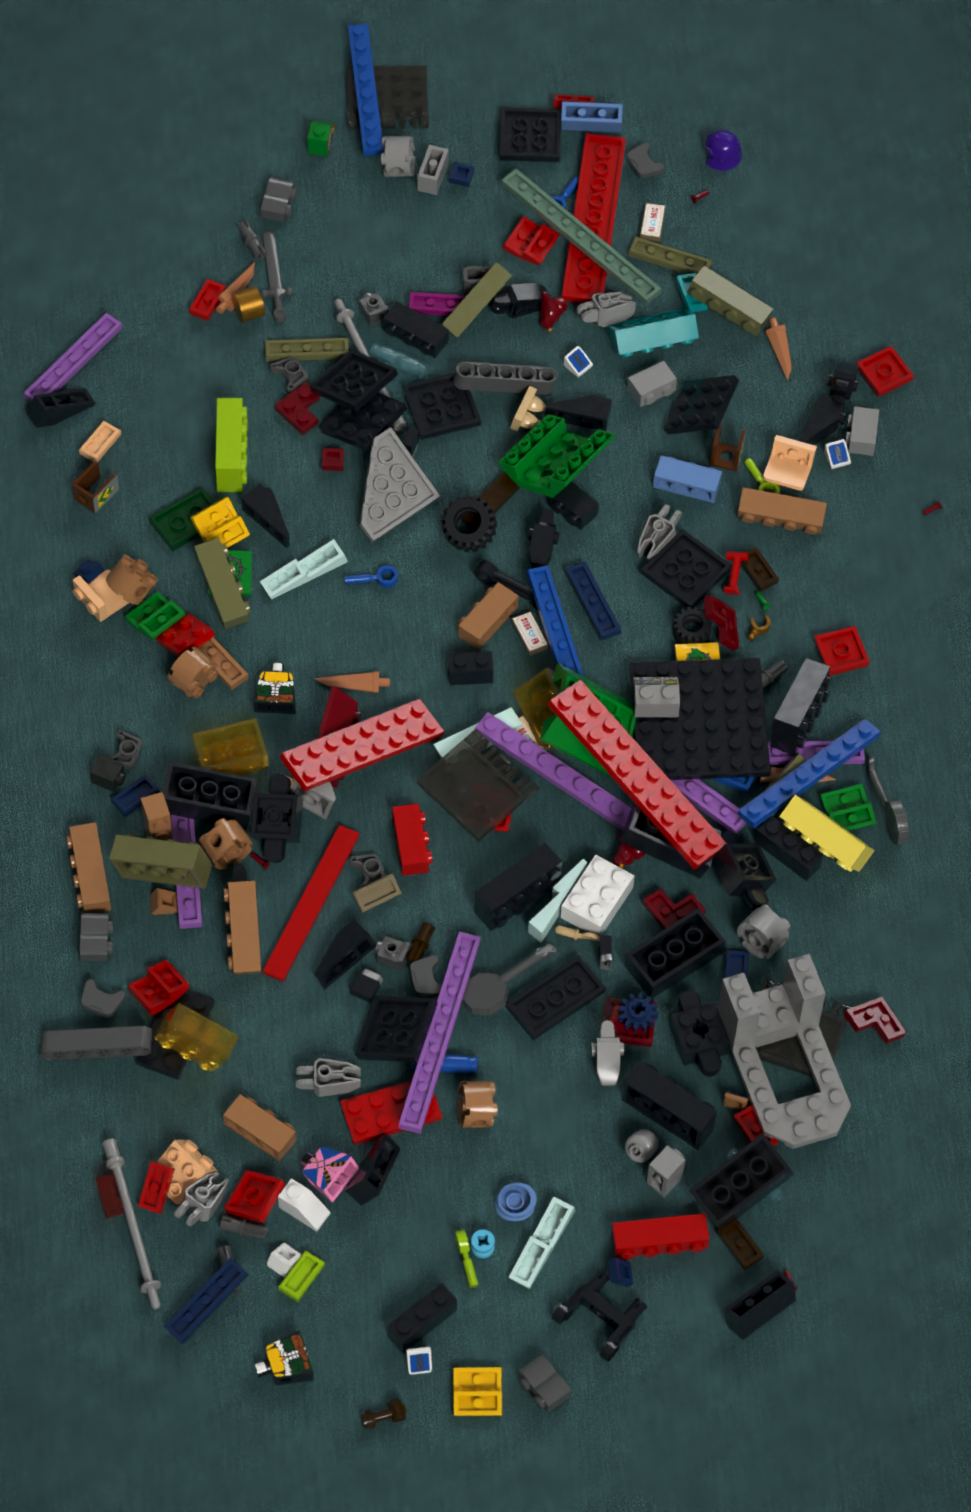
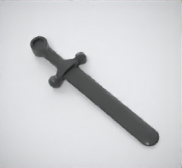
M267 230L263 232L264 249L267 252L265 257L270 290H262L260 295L263 298L267 296L273 298L275 307L274 320L282 323L286 320V311L282 306V297L284 295H292L293 290L292 288L282 289L275 234L273 231Z

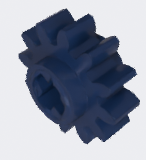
M631 993L629 1001L622 999V1006L618 1007L617 1013L620 1014L619 1023L625 1022V1030L633 1027V1033L635 1034L638 1028H641L645 1033L647 1025L653 1028L654 1020L658 1019V1012H656L657 1004H650V996L644 1000L642 993H639L638 998H635Z

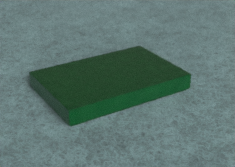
M201 487L149 517V523L173 552L200 536L190 517L214 504V502Z

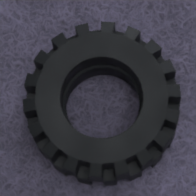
M465 495V498L459 496L456 498L457 501H450L448 503L450 505L449 508L445 507L443 511L445 515L441 517L443 522L441 526L451 545H454L458 550L463 549L464 552H469L470 550L477 552L480 547L482 549L486 548L485 544L493 541L492 536L496 535L495 527H497L496 516L485 500H480L475 495L473 497ZM469 513L480 516L481 524L477 531L471 534H463L458 531L457 525L462 516Z

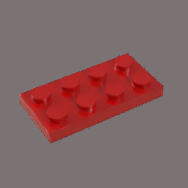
M412 1080L340 1101V1106L354 1145L378 1139L383 1134L388 1136L405 1131L399 1129V1121ZM433 1094L424 1125L442 1120V1114L435 1094Z

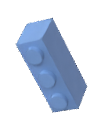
M562 102V130L622 132L623 104Z
M661 456L654 475L653 487L714 503L721 484L722 471L712 467L700 466L693 462H684L673 457Z

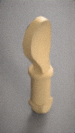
M560 925L555 928L556 934L574 938V940L589 939L599 942L600 936L594 932L579 933V929L575 930Z

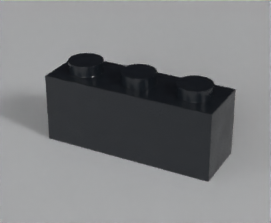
M398 301L383 318V330L388 335L399 338L406 345L413 346L423 354L430 355L433 358H436L449 342V329Z
M773 816L769 817L757 829L755 843L759 844L761 848L806 882L821 867L823 854Z
M776 1270L724 1308L727 1327L739 1338L745 1339L797 1301L794 1283L781 1271Z
M441 1283L387 1326V1337L403 1354L457 1311V1299Z

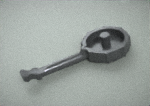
M874 756L869 757L868 774L885 811L884 814L890 837L895 844L907 843L909 828L904 808L900 800L888 799L881 780L875 771Z
M547 944L545 948H537V952L500 977L496 973H478L471 977L462 1000L463 1005L473 1015H492L506 1005L508 981L541 959L545 960L549 955H557V950L551 944Z

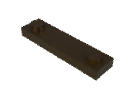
M504 472L479 499L485 500L495 514L520 487ZM469 513L460 518L462 522L475 531L480 527L481 518L477 514Z

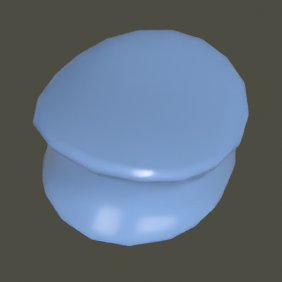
M510 1183L504 1186L495 1199L494 1204L497 1214L502 1219L508 1221H521L529 1218L534 1212L537 1197L535 1191L524 1183Z

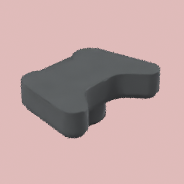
M643 143L628 153V162L632 166L633 171L641 178L662 174L664 171L663 164L653 162L648 156L650 147L648 143Z
M293 357L270 365V372L272 374H281L287 380L288 394L303 383L308 382L307 372Z
M119 730L117 732V739L121 743L117 754L108 758L124 764V769L131 770L136 765L143 748V742L140 738Z
M366 854L350 858V866L362 872L364 881L360 888L386 876L378 855Z
M435 955L415 961L410 965L414 991L418 996H439L442 985L434 980L432 972L433 968L438 964V957Z
M89 979L85 984L81 1004L84 1009L96 1015L112 1017L125 1001L126 996L124 991H118L114 994L99 991L96 988L95 981Z

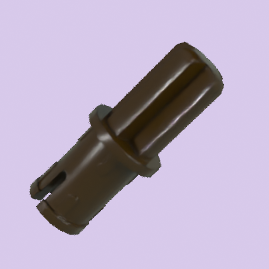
M423 922L419 933L412 939L413 945L407 955V962L413 963L420 960L424 950L428 949L430 938L436 930L435 927H432L431 923Z

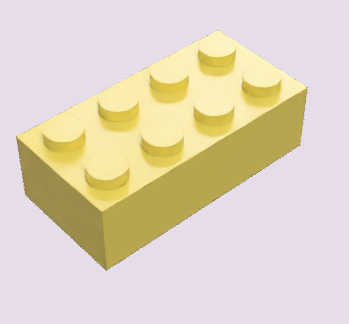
M794 795L779 816L785 820L783 822L784 826L793 832H801L802 835L800 837L814 846L818 844L820 852L832 859L836 857L838 859L836 863L850 872L852 870L860 872L875 851L797 795Z

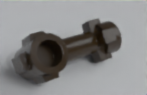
M398 1399L387 1404L388 1409L373 1414L371 1410L365 1411V1414L360 1415L364 1429L376 1428L375 1423L392 1418L393 1423L405 1420L407 1418L405 1404H402L401 1400Z

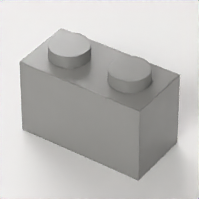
M429 145L418 173L417 191L433 195L438 194L448 167L449 149Z
M662 361L628 377L627 390L639 407H642L646 404L650 405L657 399L669 396L676 391L677 378L667 364Z
M854 406L853 415L849 414L847 427H851V432L847 431L845 440L846 444H849V453L873 456L879 417L878 409Z
M667 1145L649 1164L647 1184L663 1197L683 1178L685 1159L682 1153L677 1149H671Z

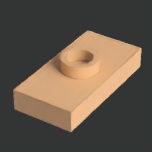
M103 421L79 449V454L93 462L95 460L98 462L120 437L121 430Z

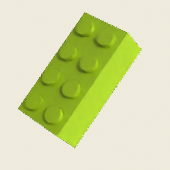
M217 398V492H243V484H247L248 418L247 406H243V398Z

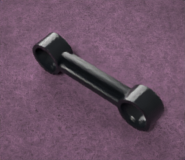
M486 560L480 562L474 571V575L478 580L485 584H497L499 582L518 596L530 601V604L538 610L530 587L499 572L498 568L491 562Z

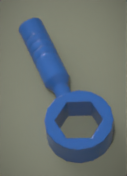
M574 177L563 190L561 197L552 196L551 198L566 209L565 198H568L578 186L579 178Z
M388 565L379 568L377 575L345 576V584L368 583L377 580L380 586L391 588L398 582L397 570ZM390 573L393 575V578L391 580H383L382 575Z

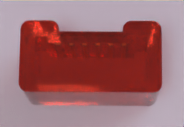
M114 1174L97 1177L96 1184L105 1217L110 1218L123 1214L121 1198L117 1197L116 1194L117 1187Z

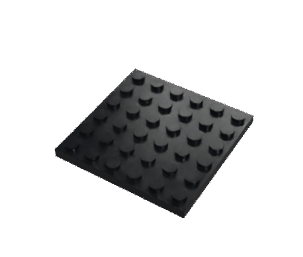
M760 658L637 662L629 664L633 709L634 677L678 678L680 693L679 717H636L634 726L635 741L670 780L770 776L771 769Z

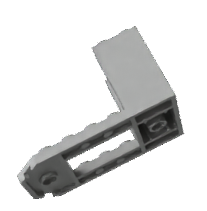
M810 954L787 961L783 985L752 993L745 973L722 979L718 1003V1012L729 1041L730 1051L762 1132L771 1139L775 1138L784 1142V1145L792 1149L837 1136L851 1108L850 1101L819 1027L826 993ZM797 1036L819 1093L778 1104L756 1047Z

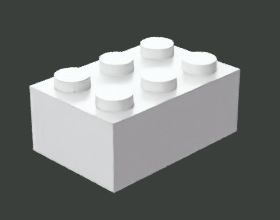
M595 855L562 904L561 918L586 932H594L602 936L633 889L634 875Z

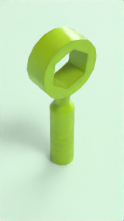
M751 458L744 462L755 480L761 484L759 487L760 491L773 489L776 494L780 493V488L777 484L764 481L762 473Z
M464 1229L455 1231V1240L458 1251L464 1258L463 1265L469 1287H476L479 1284L472 1259L469 1258L468 1252H470L466 1232Z

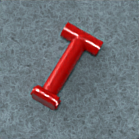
M727 551L726 560H732L729 585L724 587V593L726 595H739L740 589H738L737 583L741 561L749 560V553Z

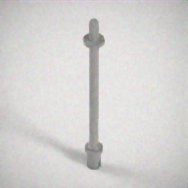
M336 299L335 306L339 312L336 316L337 321L345 324L358 352L370 357L352 321L354 316L353 310L346 309L343 301ZM386 387L379 391L380 394L390 397ZM402 415L393 424L395 431H401L407 425Z
M108 1139L102 1143L107 1158L106 1166L113 1171L145 1282L141 1285L140 1290L142 1293H148L151 1307L158 1309L160 1301L157 1290L160 1288L161 1283L158 1280H153L122 1172V1167L125 1163L124 1158L120 1156L117 1140Z

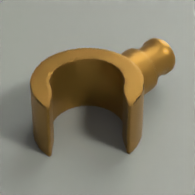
M766 614L764 627L757 626L752 617L748 640L754 641L755 637L764 635L769 631L771 621Z

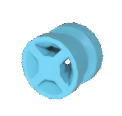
M478 1230L472 1236L471 1250L478 1258H487L494 1252L495 1238L490 1231Z

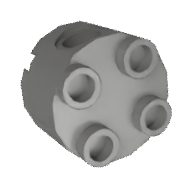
M383 137L382 144L385 153H381V164L385 165L384 176H413L415 173V156H413L415 145L413 137Z
M764 904L760 908H756L738 926L737 934L738 937L742 936L744 939L742 944L751 954L761 959L765 956L767 959H770L788 941L790 923L785 918H780L768 905Z

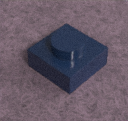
M455 162L449 183L469 187L474 174V167Z
M87 560L73 574L75 577L80 575L86 583L90 584L104 569L101 564Z
M616 1257L608 1260L611 1283L624 1287L633 1285L631 1263Z

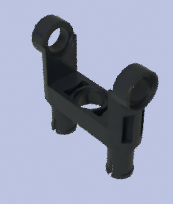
M599 1269L587 1284H582L566 1303L563 1302L558 1306L551 1319L560 1325L565 1320L568 1321L581 1304L615 1330L605 1342L606 1345L600 1353V1357L609 1362L618 1352L622 1341L634 1329L635 1321L647 1309V1305L643 1301L640 1304L641 1299L635 1298L625 1312L618 1310L598 1294L602 1287L610 1280V1277L606 1273L602 1275L604 1271Z

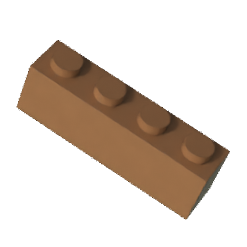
M743 487L738 518L747 523L755 521L761 522L768 527L777 525L790 531L798 529L804 530L807 534H821L827 503Z
M96 822L69 827L71 835L66 837L68 849L73 848L74 855H70L72 868L77 869V874L73 875L75 888L80 887L81 894H76L78 907H83L84 913L95 914L111 911Z
M255 881L228 882V888H224L225 902H229L230 911H225L226 924H231V933H227V946L232 947L233 956H228L229 970L233 969L234 975L261 973Z

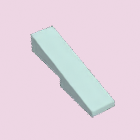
M333 539L299 562L297 559H294L261 580L260 583L272 600L348 561Z
M512 707L494 715L514 730L523 726ZM478 723L433 744L447 768L482 746L488 748L493 745L475 732V727Z
M584 859L553 887V899L529 921L528 933L540 943H542L560 915L562 904L586 870L587 861Z
M553 1196L533 1236H530L516 1262L509 1279L528 1289L531 1288L575 1212L573 1206Z

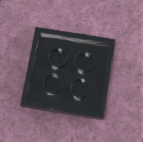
M501 107L499 160L560 162L561 109Z
M351 349L310 385L312 393L357 412L390 383L398 373L396 368Z
M455 373L403 385V393L415 426L419 430L421 440L481 425V419L470 390L458 389L453 384Z
M735 375L685 381L664 428L666 433L669 435L718 429L739 379Z
M377 393L357 412L340 405L320 429L325 435L369 452L372 440L392 427L407 410V407L401 401Z
M682 529L641 569V574L686 608L691 607L692 609L731 570L732 565Z
M375 996L355 1056L359 1060L418 1062L438 1002L434 998Z

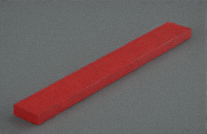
M341 825L338 826L263 969L264 975L281 982L285 981L360 837L359 832Z

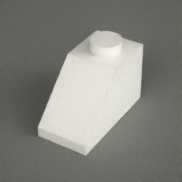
M293 1179L289 1181L278 1196L280 1209L316 1232L330 1215V1211L311 1190Z

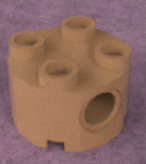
M124 554L108 574L106 582L114 593L118 595L121 592L125 595L123 597L125 601L139 605L158 582V578L147 570L148 565L141 559L135 561Z
M191 647L192 652L186 650L181 654L171 667L172 675L168 673L167 677L168 681L181 689L186 696H193L197 699L204 692V687L208 682H213L219 673L216 671L217 666L215 662L207 658L197 647Z
M225 818L218 820L214 824V828L199 839L202 849L218 870L227 869V864L232 863L236 865L251 852L252 847L250 845H253L252 840L239 822L236 820L227 821Z
M461 1081L457 1094H462L460 1100H457V1115L461 1128L493 1126L494 1117L497 1116L498 1112L497 1103H493L495 1083L489 1081Z

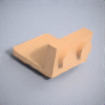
M776 435L763 479L792 489L803 490L813 465L817 446Z
M110 570L102 572L90 584L86 583L80 575L73 579V594L79 601H82L89 613L94 615L100 622L129 603L123 599L125 595L121 592L117 595L108 586L106 578Z
M174 1140L157 1161L175 1168L167 1194L175 1204H182L186 1188L206 1174L218 1172L213 1166V1161L205 1155L202 1156L197 1151V1145L190 1140Z

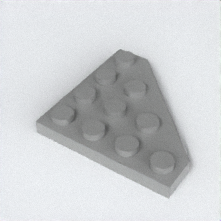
M391 427L375 437L371 445L359 525L371 543L440 497Z

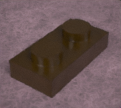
M755 547L747 551L746 553H749V560L741 561V566L758 590L761 592L778 584V576L758 548Z
M737 1218L717 1231L719 1238L744 1271L764 1258L762 1251Z

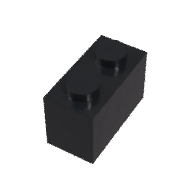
M572 482L555 497H550L551 509L555 513L561 514L570 525L576 526L580 530L598 515L599 503Z
M492 651L448 653L450 685L493 683Z

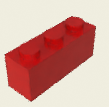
M419 803L392 807V819L402 876L429 872V864L433 863L431 850L426 848V844H429L428 831H423V825L426 824L424 811L420 812Z

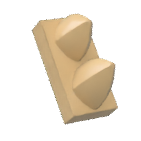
M529 386L510 429L517 432L520 426L533 429L540 422L533 414L528 412V410L532 412L545 411L546 406L544 402L535 395L537 389Z

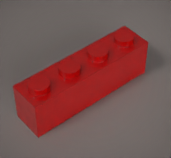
M706 1213L612 1223L611 1230L615 1257L624 1260L640 1255L654 1257L659 1253L675 1255L688 1250L701 1252L708 1248L710 1240Z

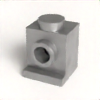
M366 293L359 300V310L370 328L383 323V318L388 313L389 308L384 304L379 293Z
M385 936L383 942L378 941L374 953L377 954V963L402 972L407 962L411 943H403Z

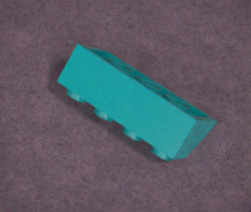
M686 308L630 319L606 326L614 352L621 355V357L634 355L633 352L641 351L642 353L651 352L653 348L660 346L663 349L673 347L674 343L679 342L681 344H689L693 342V339L699 338L696 316Z

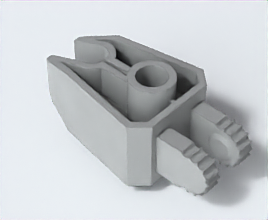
M621 292L594 294L591 302L578 305L576 310L579 315H582L581 319L585 323L596 322L598 326L606 327L630 318L635 313L636 302L632 301V296Z
M665 504L658 515L653 514L649 516L639 539L638 556L640 558L648 548H651L647 556L649 562L676 536L675 526L681 517V511L676 510L670 521L665 518L670 511V506Z
M607 1020L600 1025V1038H596L595 1043H591V1056L596 1058V1075L601 1086L616 1084L620 1074V1056H624V1042H620V1038H615L614 1024Z
M319 1058L314 1062V1066H300L296 1068V1075L314 1076V1079H300L296 1081V1088L314 1089V1093L319 1097L349 1093L361 1087L360 1079L352 1078L361 1076V1069L349 1062Z
M219 1172L206 1174L185 1189L183 1202L177 1208L175 1216L181 1218L186 1212H189L191 1215L187 1218L186 1224L190 1227L198 1220L201 1222L209 1221L223 1200L229 1180L225 1179L220 1184L215 1185L218 1182Z

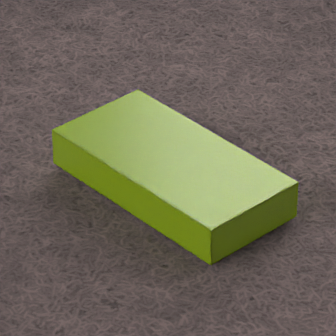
M305 1250L281 1282L278 1290L299 1302L324 1268L325 1262Z

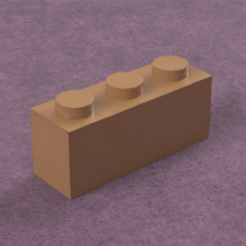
M499 582L493 588L490 587L486 591L484 598L473 605L470 614L467 617H462L459 621L458 637L477 650H480L518 608L519 596Z
M163 792L141 798L146 836L163 841L173 839L170 813Z
M240 1094L223 1114L224 1124L279 1162L296 1142V1131L292 1125L287 1122L282 1123L276 1119L274 1113L267 1109L264 1111L250 1097L245 1098Z

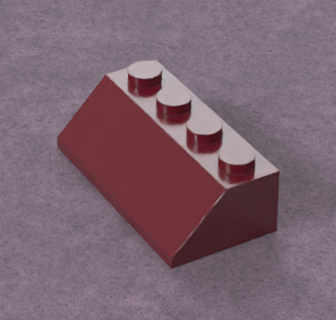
M332 686L318 738L360 722L361 711H358V702L337 687ZM345 776L330 781L332 787L338 788L339 781L344 780Z

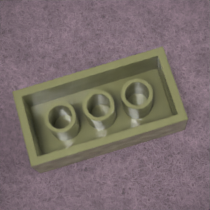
M132 834L116 835L109 857L111 863L124 879L206 889L212 868V863L198 843H179L173 839L163 841L150 836L139 838Z

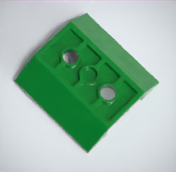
M547 414L498 462V465L518 487L553 498L615 438V434L597 429L589 438L567 432L564 418Z
M560 663L556 664L552 683L560 687L559 694L581 679L631 737L633 736L636 717L634 709L628 700ZM555 713L550 718L544 720L540 740L611 777Z

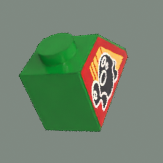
M317 119L311 122L307 138L309 154L328 156L336 122Z

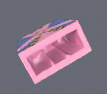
M325 1147L320 1148L314 1156L310 1153L305 1154L301 1160V1164L304 1166L302 1171L311 1185L332 1203L360 1169L350 1155Z

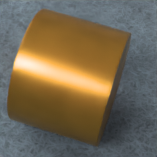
M256 286L232 293L233 306L241 323L265 316L263 300Z

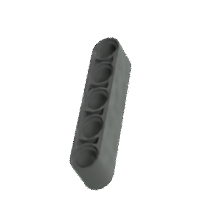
M461 362L456 366L453 384L462 390L525 394L529 386L537 389L535 394L547 395L554 389L557 373L549 367Z
M146 1026L46 1031L41 1035L40 1057L45 1060H72L144 1056L151 1053L152 1029Z

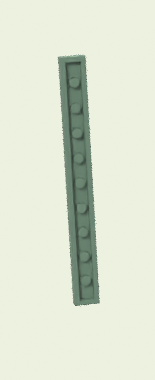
M515 169L502 179V186L647 305L661 294V288L519 170Z

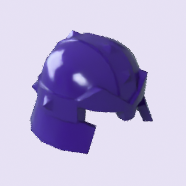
M719 130L708 134L705 150L712 156L707 159V165L720 171L730 170L741 162L742 148L739 140L732 132Z

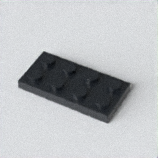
M578 955L507 1002L506 1008L534 1041L606 992V987Z
M187 989L180 998L160 1011L151 1027V1053L137 1056L135 1060L136 1065L178 1080L215 1004V1000Z

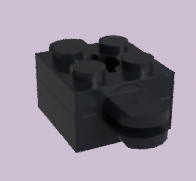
M281 773L271 776L268 793H254L250 837L255 841H264L263 856L271 863H280L284 860L286 843H300L303 799L298 795H290L291 780Z
M725 831L721 837L727 844L715 854L712 863L728 895L743 896L748 908L754 911L756 908H760L768 903L769 899L765 892L777 879L759 844H741L736 833Z
M695 991L682 992L678 1000L680 1012L671 1015L670 1027L683 1066L698 1062L701 1073L704 1076L713 1077L720 1072L722 1064L720 1056L727 1055L729 1041L715 1003L702 1006L699 996Z

